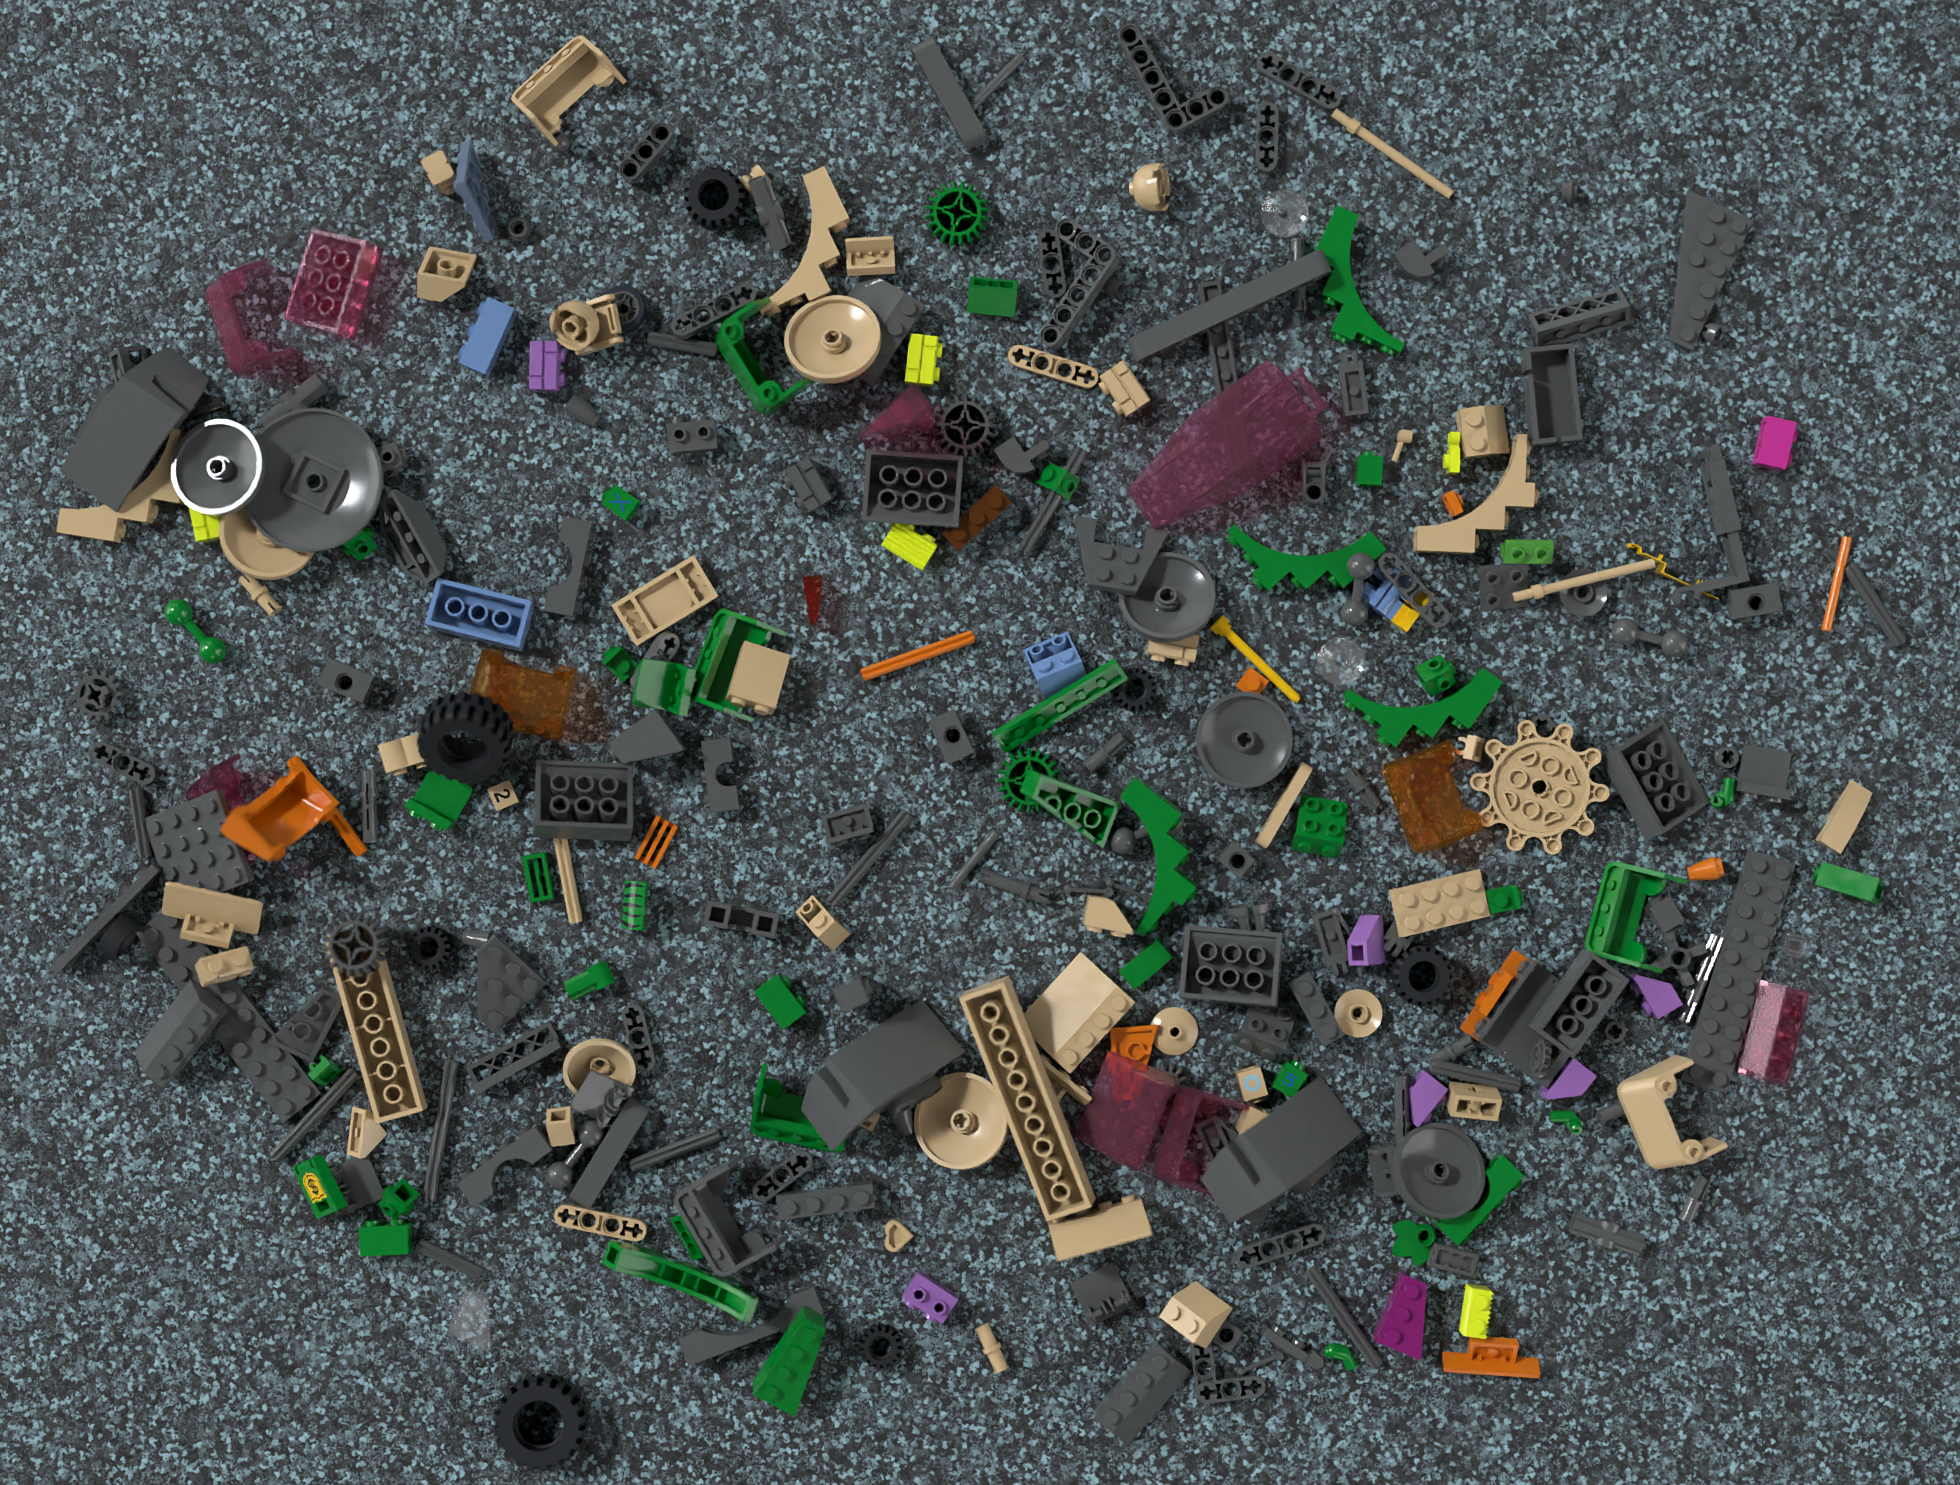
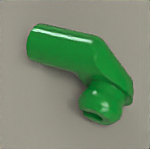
M1724 778L1723 790L1710 799L1712 807L1722 809L1734 800L1736 779Z
M1550 1111L1549 1118L1551 1123L1563 1122L1572 1134L1579 1135L1582 1133L1583 1122L1573 1111Z
M1330 1343L1328 1346H1325L1323 1352L1328 1359L1342 1360L1347 1371L1357 1367L1346 1345Z

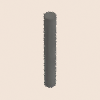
M1020 53L972 99L970 105L974 111L1025 60Z
M991 830L948 884L951 889L956 891L1000 836L996 831Z

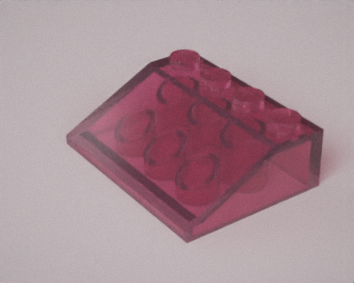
M312 228L283 319L355 341L384 249L364 240Z
M912 385L859 434L861 445L864 448H869L917 434L920 430L924 433L933 424V406Z
M1108 1050L1091 1093L1092 1100L1086 1106L1075 1136L1114 1161L1140 1171L1174 1086L1176 1076Z

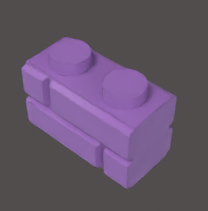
M530 341V391L561 392V386H565V372H561V362L566 360V350L561 348V344L558 341Z

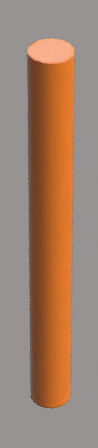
M1842 536L1821 628L1823 631L1831 632L1852 541L1850 537Z

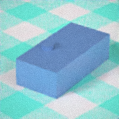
M437 578L425 625L431 630L522 652L534 604L530 600Z

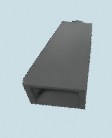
M657 709L608 743L611 747L608 752L616 762L621 761L622 764L677 754L688 749L662 712Z

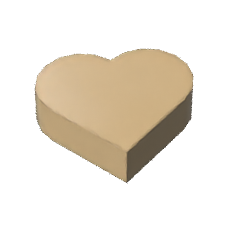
M892 1219L885 1225L887 1236L884 1243L887 1250L891 1252L899 1251L914 1236L899 1220Z

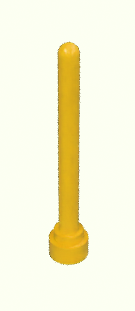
M1224 615L1220 616L1210 629L1216 635L1219 634L1221 637L1224 635L1292 702H1299L1300 695L1230 629L1232 627L1229 624L1230 621Z

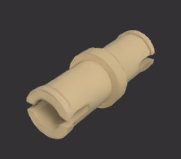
M246 574L244 575L250 582L243 576L239 578L238 582L251 594V599L254 602H258L268 613L269 617L275 615L274 610L270 606L277 613L281 610L282 606L268 593L269 589L266 586H262L256 578Z
M985 1323L977 1327L975 1331L984 1347L982 1351L984 1354H987L994 1373L996 1374L1009 1368L1000 1350L1001 1344L996 1341L990 1324Z

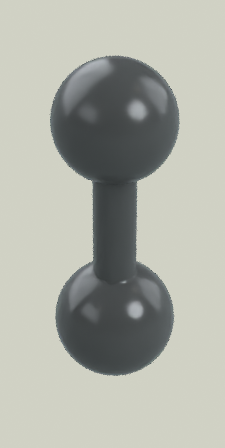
M1366 553L1352 555L1347 563L1348 572L1354 578L1352 599L1345 602L1342 606L1341 616L1344 622L1351 626L1363 624L1368 617V608L1361 601L1364 579L1372 575L1375 564L1372 557Z
M1629 618L1617 620L1611 629L1612 637L1618 644L1629 645L1635 642L1636 639L1661 645L1663 652L1670 657L1683 655L1689 645L1687 636L1681 631L1671 630L1664 634V636L1639 630L1637 624Z
M1183 815L1180 816L1182 821L1176 829L1172 830L1170 828L1169 832L1173 835L1178 834L1184 826ZM1125 827L1117 828L1110 836V846L1118 854H1128L1134 850L1137 840L1147 837L1149 834L1146 827L1136 831Z
M597 1121L584 1122L578 1130L580 1142L564 1162L558 1161L550 1165L546 1176L551 1186L558 1189L569 1186L574 1178L572 1167L586 1148H594L602 1143L605 1137V1130L598 1127Z

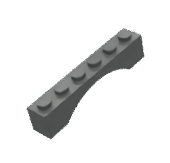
M815 1283L792 1291L787 1302L776 1314L755 1327L739 1331H721L701 1326L681 1334L678 1340L688 1366L695 1364L696 1367L708 1363L711 1357L718 1356V1358H723L732 1353L731 1350L737 1347L743 1350L753 1346V1341L762 1338L763 1341H767L776 1337V1332L788 1329L803 1305L823 1315L825 1308Z

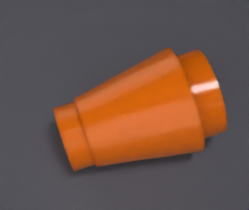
M1712 856L1687 867L1690 881L1719 880V877L1725 876L1720 857L1714 858Z

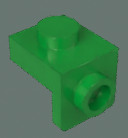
M1048 462L1036 483L1069 500L1080 480L1067 470Z

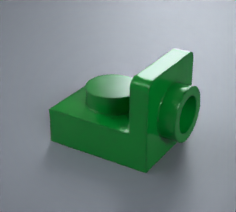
M620 645L616 648L611 646L603 654L605 658L602 660V663L622 683H625L639 666Z
M1511 884L1485 890L1490 914L1521 909V903L1524 902L1522 891L1517 889V885Z

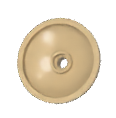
M596 1038L577 1044L568 1052L563 1063L564 1081L574 1094L578 1092L590 1070H594L629 1086H632L636 1075V1065L632 1054L620 1043L609 1039Z

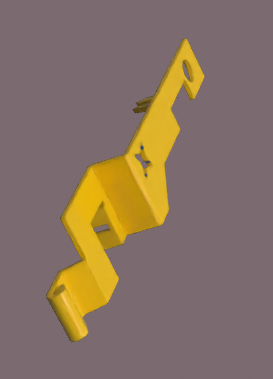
M1634 543L1626 545L1627 548H1637L1638 555L1656 560V563L1659 564L1656 570L1657 574L1685 586L1690 585L1664 573L1667 563L1661 561L1663 554H1659L1658 558L1642 553V547ZM1702 592L1704 595H1706V596H1708V597H1710V598H1712V599H1717V600H1719V598H1717V597H1715V596H1713V595H1711V594H1709V593Z

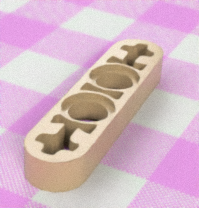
M1023 345L1013 346L1008 353L1009 363L1022 370L1084 389L1093 388L1098 382L1097 371L1088 365ZM1021 350L1023 351L1022 355L1029 358L1030 353H1033L1031 367L1026 366L1028 361L1021 359L1019 363L1015 362V357L1012 354ZM1038 357H1045L1048 360L1049 365L1046 369L1039 370L1036 368L1035 360ZM1061 364H1067L1071 367L1072 371L1068 377H1062L1058 374V367ZM1075 367L1080 368L1078 373L1083 375L1087 371L1091 372V377L1094 378V381H1089L1088 384L1083 383L1084 378L1077 376V381L1072 380L1075 375Z
M1304 762L1300 763L1255 841L1256 844L1265 849L1268 847L1313 769Z
M569 1203L560 1205L554 1213V1219L560 1226L629 1241L642 1240L648 1231L647 1224L640 1218L592 1208L588 1209L587 1207ZM568 1209V1214L576 1216L577 1211H581L578 1217V1224L574 1223L576 1218L570 1217L567 1221H563V1216L559 1215V1212ZM587 1213L593 1214L596 1218L595 1225L586 1226L583 1223V1216ZM614 1218L619 1222V1229L617 1231L607 1229L606 1222L608 1219ZM624 1221H628L627 1227H634L635 1224H639V1229L643 1230V1233L639 1232L637 1236H634L632 1230L626 1229L625 1234H622Z

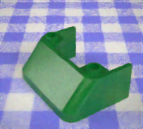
M770 298L754 300L725 320L716 335L718 349L754 408L761 414L773 413L816 383L809 378L803 379L784 392L778 382L774 380L768 381L744 342L745 328L743 322L771 302Z
M720 609L714 616L695 666L696 683L692 688L691 699L753 723V717L741 713L744 708L731 705L730 701H726L740 648L744 641L764 647L770 641L772 632L782 636H786L787 632L730 610Z
M1617 861L1610 862L1603 873L1585 940L1586 950L1603 958L1663 973L1662 968L1644 964L1647 950L1642 943L1634 941L1646 896L1660 895L1665 889L1667 880L1685 885L1687 880Z
M762 1064L754 1096L750 1123L751 1133L762 1138L832 1153L843 1151L846 1138L835 1150L831 1151L801 1110L804 1097L783 1093V1086L777 1079L765 1078L767 1064Z

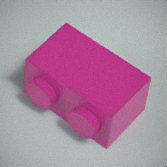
M1772 416L1762 418L1752 465L1775 471H1782L1789 467L1793 456L1790 452L1791 445L1795 443L1798 435V429H1795L1797 422Z

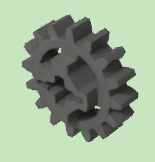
M93 669L92 674L84 672L85 679L77 677L76 680L79 685L71 687V689L76 691V694L71 695L70 699H76L77 701L73 708H80L81 710L78 715L84 716L87 714V720L93 721L96 717L98 722H102L103 716L106 719H112L111 712L119 713L117 705H124V702L120 700V696H124L126 693L119 691L123 683H115L117 676L111 675L108 677L109 671L103 670L101 675L98 669ZM97 679L107 682L108 685L101 686ZM97 691L101 692L99 700L94 698L97 695ZM95 705L99 712L93 711L87 706Z

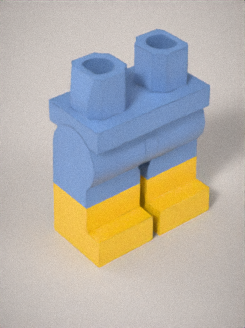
M1376 566L1372 575L1381 582L1376 588L1367 581L1363 584L1362 597L1367 600L1365 604L1373 608L1400 631L1407 632L1419 614L1382 575ZM1393 567V568H1391V569H1392L1395 573L1392 574V575H1390V576L1394 579V577L1396 576V574H1398L1400 571H1399V570H1396V569ZM1406 575L1400 576L1398 580L1400 587L1404 589L1411 586L1412 581ZM1418 593L1415 596V602L1418 606H1425L1428 602V597L1424 593Z

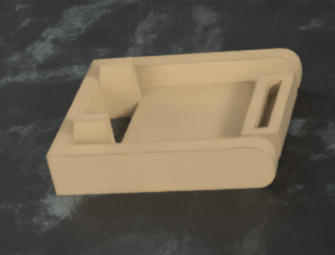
M607 294L585 302L597 313L600 327L595 340L587 347L575 351L576 355H586L624 342L623 337H617V334L622 333L617 304H611L610 302L615 300V294Z

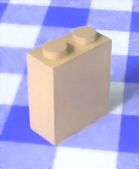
M744 641L739 651L726 701H730L731 705L738 708H752L755 713L760 715L772 714L777 705L791 655Z

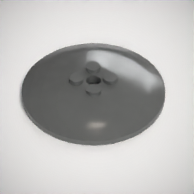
M304 408L275 418L257 433L256 437L260 441L265 453V477L256 496L244 508L251 522L265 537L290 550L321 552L345 544L367 526L381 500L384 473L377 447L360 425L345 415L332 410ZM313 476L320 477V485L317 488L309 486V481Z

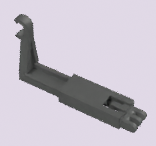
M1713 444L1703 449L1706 464L1699 467L1716 536H1721L1730 576L1675 589L1671 598L1676 606L1681 602L1679 599L1681 592H1691L1692 599L1697 601L1701 592L1750 581L1738 534L1741 525L1725 460L1722 457L1718 444Z

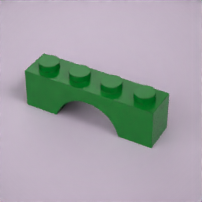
M1498 1153L1485 1167L1486 1190L1482 1199L1471 1210L1461 1216L1449 1220H1435L1433 1223L1457 1246L1460 1243H1466L1473 1235L1471 1231L1477 1225L1482 1226L1488 1220V1213L1493 1208L1497 1209L1506 1200L1504 1196L1510 1190L1514 1191L1521 1185V1178L1524 1175L1503 1155Z

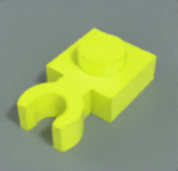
M1460 432L1448 433L1447 454L1443 455V468H1446V474L1456 475L1460 472Z

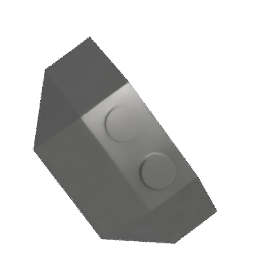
M397 489L390 491L381 498L378 505L380 508L379 521L381 533L404 573L427 585L444 572L446 545L422 504Z

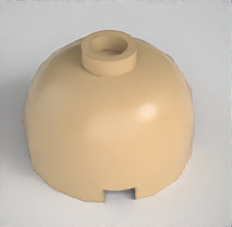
M1151 163L1142 166L1135 173L1133 182L1129 183L1130 195L1134 196L1136 203L1144 210L1166 211L1169 203H1165V195L1170 196V181L1167 169H1162L1165 165L1164 163Z
M572 300L563 303L552 312L549 319L551 331H555L559 337L556 340L567 349L578 351L587 347L595 340L599 332L600 325L597 313L590 305L582 301Z

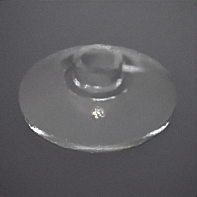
M1280 189L1274 191L1267 196L1262 204V223L1275 236H1294L1305 227L1308 221V205L1305 199L1293 190ZM1286 211L1288 218L1282 219L1279 213Z
M1337 637L1327 641L1321 647L1317 656V667L1322 677L1328 682L1335 685H1347L1357 680L1362 674L1365 667V655L1362 648L1352 639ZM1338 657H1342L1344 659V664L1342 666H1338L1336 664V659Z

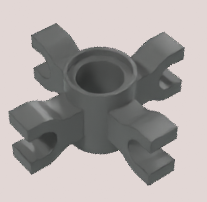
M1669 930L1666 933L1660 932L1667 947L1664 958L1650 962L1647 965L1662 968L1663 970L1668 967L1675 968L1682 986L1687 987L1694 984L1687 966L1691 958L1708 952L1705 944L1699 942L1686 949L1680 948L1673 930ZM1679 951L1682 954V961L1676 965L1672 961V956L1675 952Z

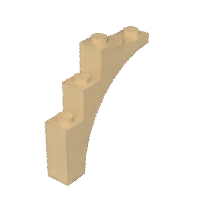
M825 166L803 176L812 211L811 233L807 250L799 267L789 281L774 295L769 297L771 302L760 310L763 317L766 315L769 318L782 312L781 308L787 305L794 307L802 303V298L807 297L808 301L811 302L815 299L832 295L820 268L825 267V269H829L838 264L837 260L841 259V256L830 232L834 231V233L844 230L847 228V223H850V219Z
M173 429L170 432L166 449L159 463L147 479L129 493L119 512H115L107 505L86 509L60 508L56 532L120 543L121 538H124L126 533L124 519L153 524V519H156L158 515L156 500L185 505L173 486L171 464L174 452L187 432L179 429Z
M1527 434L1513 436L1511 456L1505 473L1488 498L1469 514L1455 521L1439 525L1415 527L1413 552L1473 554L1479 546V535L1475 534V531H1503L1504 526H1508L1509 513L1505 512V508L1531 509L1534 507V503L1538 502L1539 493L1538 489H1535V483L1526 482L1530 475V466L1526 464V456L1530 455L1531 442L1527 440Z

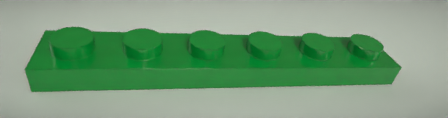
M1114 658L994 730L992 735L1006 754L1127 681L1128 677Z

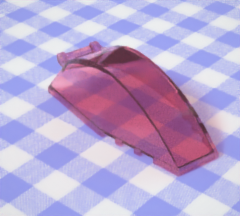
M1267 359L1189 415L1182 426L1172 435L1171 439L1127 489V492L1153 529L1247 493L1323 438L1314 416L1326 409L1329 404L1326 400H1322L1304 374L1305 369L1303 366L1285 376ZM1293 379H1297L1315 405V408L1311 411L1290 381Z

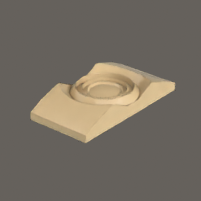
M693 555L611 606L634 644L638 646L683 618L698 611L719 596Z

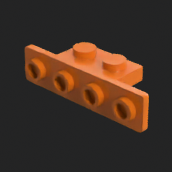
M1516 950L1511 951L1498 972H1494L1490 977L1486 990L1482 991L1476 998L1475 1006L1461 1025V1030L1478 1040L1472 1035L1475 1031V1024L1478 1020L1484 1019L1488 1015L1509 982L1516 975L1518 965L1522 961L1527 960L1525 956Z
M1469 1337L1466 1353L1442 1352L1444 1372L1540 1378L1538 1358L1517 1356L1519 1343L1518 1339L1487 1337L1481 1339Z

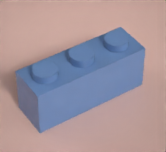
M487 297L486 302L482 301L477 311V314H479L476 324H471L467 334L470 338L467 344L462 345L459 350L458 358L460 360L458 363L489 377L518 313L517 310L490 297Z

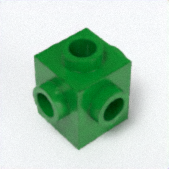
M367 525L357 536L340 547L349 557L353 555L360 561L365 556L370 555L378 546L373 539L376 536L375 533Z
M1441 654L1415 667L1420 684L1430 698L1456 685L1453 676L1456 674L1455 668L1450 661L1446 662Z
M402 1178L395 1186L390 1183L382 1191L381 1195L383 1198L378 1205L386 1215L396 1220L401 1214L406 1217L415 1208L412 1203L420 1193Z

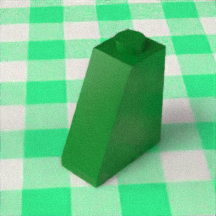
M1823 861L1821 867H1816L1813 880H1816L1815 885L1877 906L1885 886V882L1879 878Z

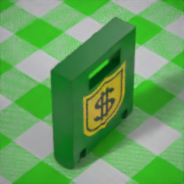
M322 1155L314 1156L293 1167V1172L317 1219L347 1206L345 1198Z

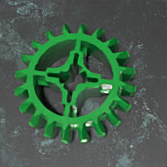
M955 181L951 182V189H948L945 183L942 184L944 192L941 193L938 189H935L934 194L937 196V199L929 196L928 201L933 205L925 206V210L931 212V214L925 215V220L932 221L927 225V228L929 230L936 228L932 234L934 238L942 234L940 238L941 243H944L946 238H949V246H953L954 240H958L959 247H962L963 239L965 238L967 243L971 244V235L977 239L980 238L977 229L980 231L986 230V227L981 222H989V217L982 215L989 213L988 207H981L987 203L986 198L978 200L982 192L978 190L973 194L974 185L972 184L967 190L964 189V181H961L960 188H956ZM957 196L953 205L939 207L945 199ZM964 197L974 204L977 214L971 213L970 210L964 208ZM960 203V213L963 216L961 217L959 215V219H957L956 224L954 225L955 218L954 214L951 212H955V209H957L958 204ZM937 214L943 215V217L951 221L950 231L940 224ZM975 221L969 229L957 232L961 223Z
M1027 748V756H1023L1020 749L1017 750L1019 756L1017 759H1015L1013 754H1009V758L1012 760L1010 764L1003 760L1002 764L1007 767L1006 771L998 769V773L1004 774V779H996L997 783L1004 782V787L998 788V792L1006 790L1007 794L1002 797V800L1005 801L1010 797L1012 801L1008 806L1012 808L1015 802L1018 803L1017 811L1021 812L1023 805L1027 806V813H1031V806L1035 805L1036 811L1039 812L1040 806L1027 796H1025V800L1017 798L1012 793L1009 784H1019L1022 786L1023 783L1016 782V780L1022 779L1023 776L1025 777L1028 768L1033 770L1032 761L1040 763L1046 769L1048 776L1053 778L1054 774L1060 773V770H1051L1050 767L1054 766L1056 762L1053 760L1047 764L1045 761L1049 758L1048 754H1045L1041 759L1039 758L1040 750H1036L1035 756H1031V748ZM1025 761V772L1023 775L1009 777L1013 767Z

